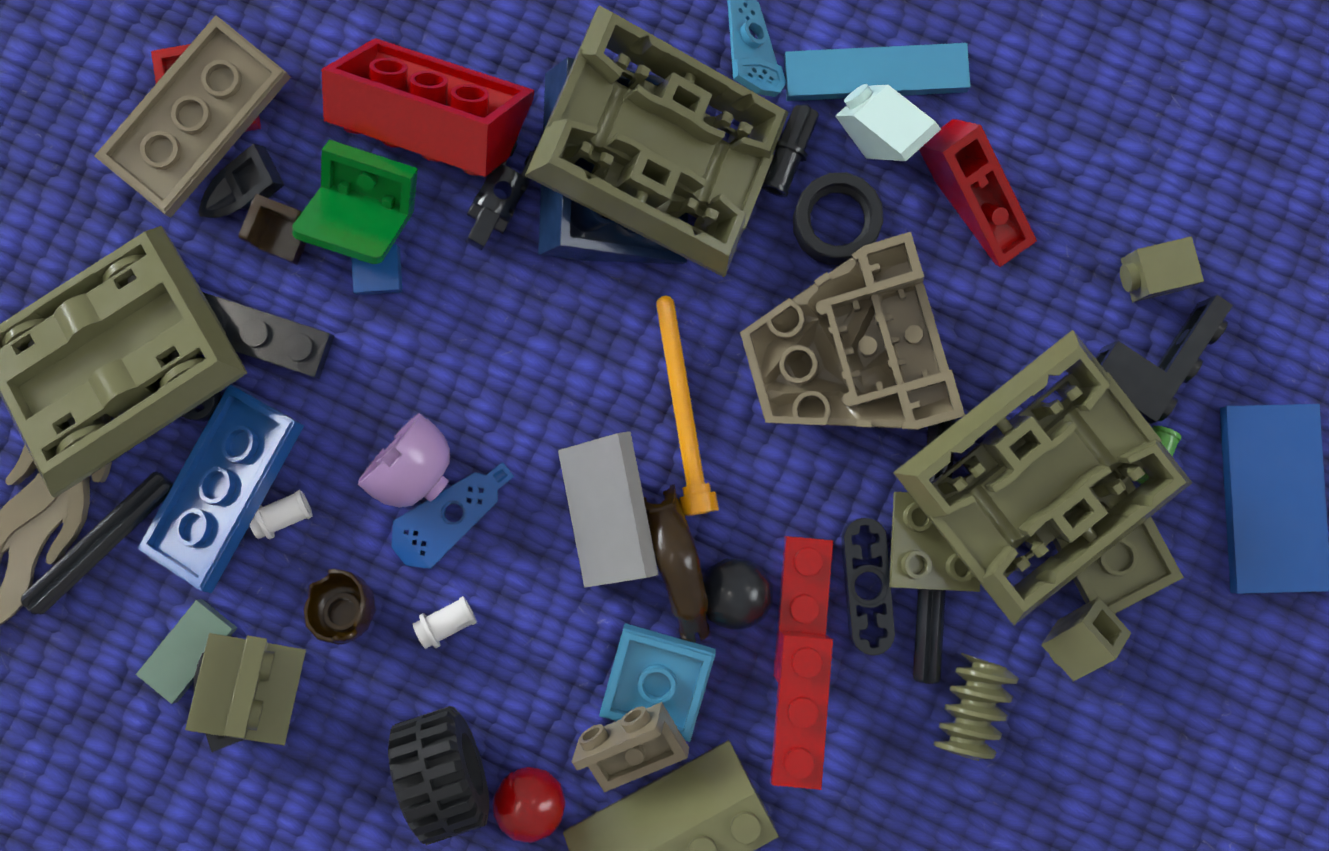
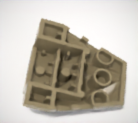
M911 232L861 247L851 254L852 257L830 273H824L814 280L815 283L793 299L788 298L740 332L765 423L918 430L965 415L952 369L949 370L923 283L924 274Z

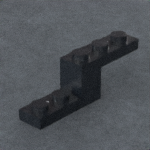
M1219 295L1197 303L1157 366L1120 341L1102 347L1096 359L1104 370L1109 372L1148 424L1157 421L1161 422L1175 408L1178 399L1174 395L1181 384L1189 382L1200 370L1203 360L1199 357L1206 346L1215 343L1226 330L1228 322L1224 318L1233 305Z

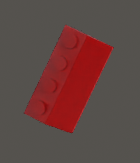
M377 38L372 39L321 69L324 121L343 127L349 133L363 134L378 139L389 147H401L421 154L427 160L441 161L461 168L465 173L474 176L486 177L509 158L534 99L533 89Z

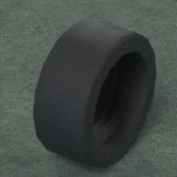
M847 172L828 173L813 180L801 193L793 214V233L800 248L812 259L827 265H841L852 257L851 254L861 247L874 243L883 225V205L876 190L863 178ZM830 193H842L852 197L860 204L864 213V227L861 234L853 242L846 245L833 246L823 242L815 235L811 226L810 214L814 204L821 197Z

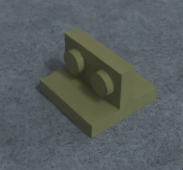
M209 633L185 730L285 746L306 649L271 644L267 642L266 638L247 635L246 639Z

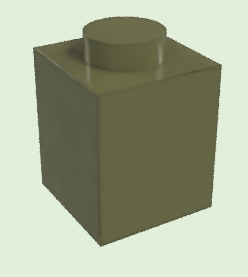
M1192 236L1140 248L1121 258L1120 279L1123 288L1130 292L1132 303L1184 291L1204 282Z
M1097 597L1057 620L1041 645L1049 653L1052 660L1073 681H1076L1116 660L1131 632L1100 597Z

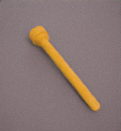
M665 295L657 300L656 307L686 480V487L682 488L683 497L679 498L680 506L685 516L715 512L719 510L716 492H711L710 483H705L675 303L670 296Z

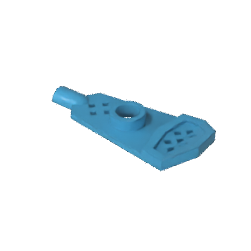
M727 0L733 80L756 94L776 97L784 88L786 80L782 66L777 64L759 2L757 0ZM749 29H751L756 34L758 39L754 38L751 35Z

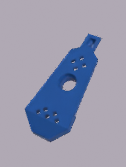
M502 462L487 475L474 472L445 489L433 501L429 502L427 500L393 520L391 548L406 566L432 569L498 502V489L511 480L514 475ZM469 487H473L472 492L468 491ZM480 488L484 489L483 493H479ZM467 498H471V503L467 502ZM478 499H482V504H478ZM451 504H458L463 510V515L457 522H451L446 518V509ZM415 531H418V536L414 535ZM413 540H417V545H413ZM423 541L426 542V546H422Z

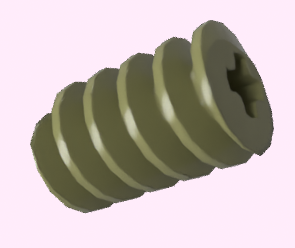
M961 653L962 656L972 663V667L956 668L955 672L967 683L965 686L950 687V691L961 699V703L945 704L944 709L956 719L955 722L939 723V728L949 735L950 739L949 741H934L933 745L950 753L976 761L980 759H994L997 752L985 740H1000L1002 733L991 722L1006 721L1008 717L996 704L1011 703L1013 700V696L1002 688V684H1017L1019 678L1006 667Z

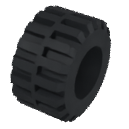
M448 706L393 725L388 743L392 783L402 814L418 840L422 844L429 845L486 826L490 805L486 776L473 734L457 709L453 706Z

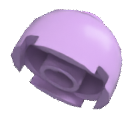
M418 413L394 436L396 439L385 450H381L358 480V485L365 492L383 504L399 508L414 505L423 497L431 502L449 482L443 476L450 462V448L445 436L431 421Z

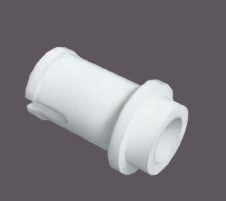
M298 490L294 494L264 507L260 505L250 523V528L257 539L265 536L271 539L275 537L274 532L306 518L313 517L312 511L302 491Z
M462 596L459 600L429 616L422 613L419 615L420 620L413 623V628L425 649L432 645L438 648L441 646V640L471 624H476L477 620L467 600Z

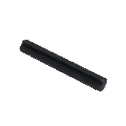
M161 472L151 473L21 596L20 601L24 607L34 615L44 614L165 500L173 485L171 480Z

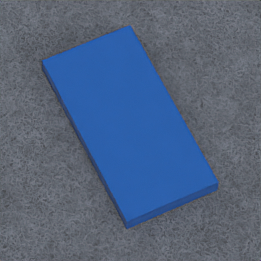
M229 385L137 549L200 591L212 593L305 425L242 389Z
M1320 404L1220 407L1230 593L1329 591V542Z

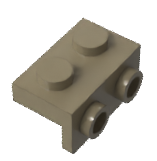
M660 702L648 708L643 706L634 708L626 713L622 719L606 726L598 724L588 728L578 739L572 763L576 770L589 767L602 790L607 792L687 759L689 746L667 709Z

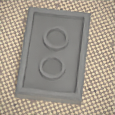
M631 432L616 433L558 450L584 588L659 575Z

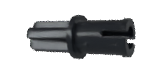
M796 105L793 108L782 137L776 144L773 159L761 187L765 191L779 197L788 196L790 185L800 161H806L808 156L805 149L819 118V113L807 105Z

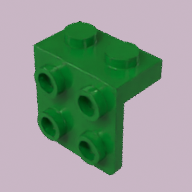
M329 139L322 148L321 187L292 225L293 237L297 240L370 264L383 262L414 213L418 168Z

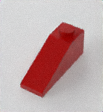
M952 119L942 126L941 130L919 149L936 184L996 266H1003L1037 241L980 124Z

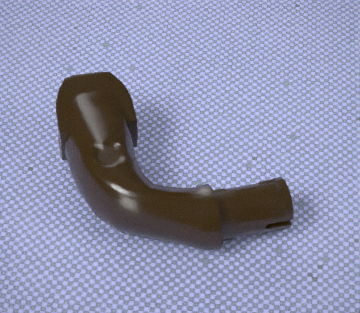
M675 484L670 485L669 489L663 491L664 501L660 504L649 503L646 497H644V503L656 563L669 596L671 611L678 618L680 637L682 640L696 643V632H698L701 641L706 639L710 632L706 619V612L709 606L708 597L704 587L697 549L678 501Z

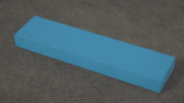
M967 43L786 51L784 55L786 101L843 99L864 84H868V86L889 85L902 96L967 93L970 88Z

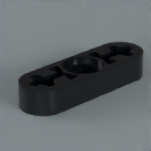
M857 518L850 521L844 527L841 535L849 637L852 644L861 652L868 655H880L892 646L895 638L891 587H889L890 571L887 537L884 528L876 520ZM862 525L866 526L867 533L875 534V543L868 544L867 550L869 559L878 557V567L863 564L853 568L852 559L862 560V549L860 545L852 544L851 539L852 535L859 534L860 526ZM872 572L880 580V591L872 599H862L855 591V581L860 574ZM882 604L883 613L873 612V621L875 626L883 628L884 633L883 636L876 637V645L870 646L869 641L859 635L860 630L867 629L868 627L867 613L857 614L856 606L873 608Z

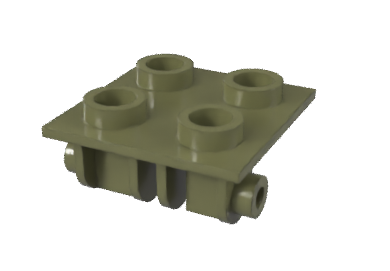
M894 492L889 587L980 592L978 580L908 492Z

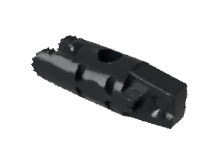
M516 140V142H515V144H514V147H513V149H512L511 154H510L509 157H512V155H513V153H514V151H515V149H516V147H517V145H518L517 140ZM536 146L529 152L521 174L505 166L506 160L487 175L482 188L475 196L467 212V215L475 219L476 222L466 239V243L482 250L493 229L504 234L521 196L531 181L525 174L536 151ZM494 189L503 190L507 195V199L498 198L494 194Z

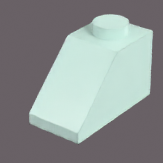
M861 85L845 98L844 102L847 106L835 116L866 159L907 161L941 130L936 121L889 85Z

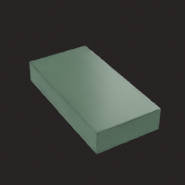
M197 599L135 675L171 704L177 703L194 683L197 664L202 653L205 651L209 633L231 637L237 627L203 599Z

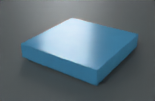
M625 623L599 716L618 721L634 708L641 706L648 708L662 702L685 741L690 742L716 649Z

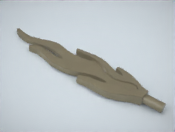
M105 413L97 420L106 425L111 421V416ZM24 445L15 467L6 477L5 483L7 485H19L33 474L37 468L26 445ZM112 462L92 474V481L105 482ZM38 473L26 487L1 508L0 563L4 553L8 550L9 558L6 574L0 587V626L23 607L20 601L21 596L33 585L38 558L50 535L62 522L64 523L47 553V564H56L79 536L88 515L90 476L55 498L50 495L40 473Z

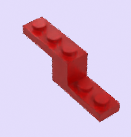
M785 536L773 675L778 682L770 779L773 786L822 790L833 639L826 635L833 540Z

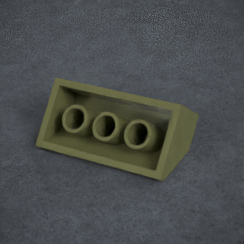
M729 739L563 830L569 851H754L779 837L768 811Z

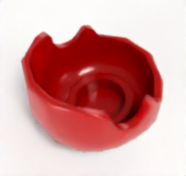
M533 767L520 768L515 772L509 773L502 780L493 800V815L499 829L513 841L533 843L550 836L561 823L566 801L561 783L546 770Z

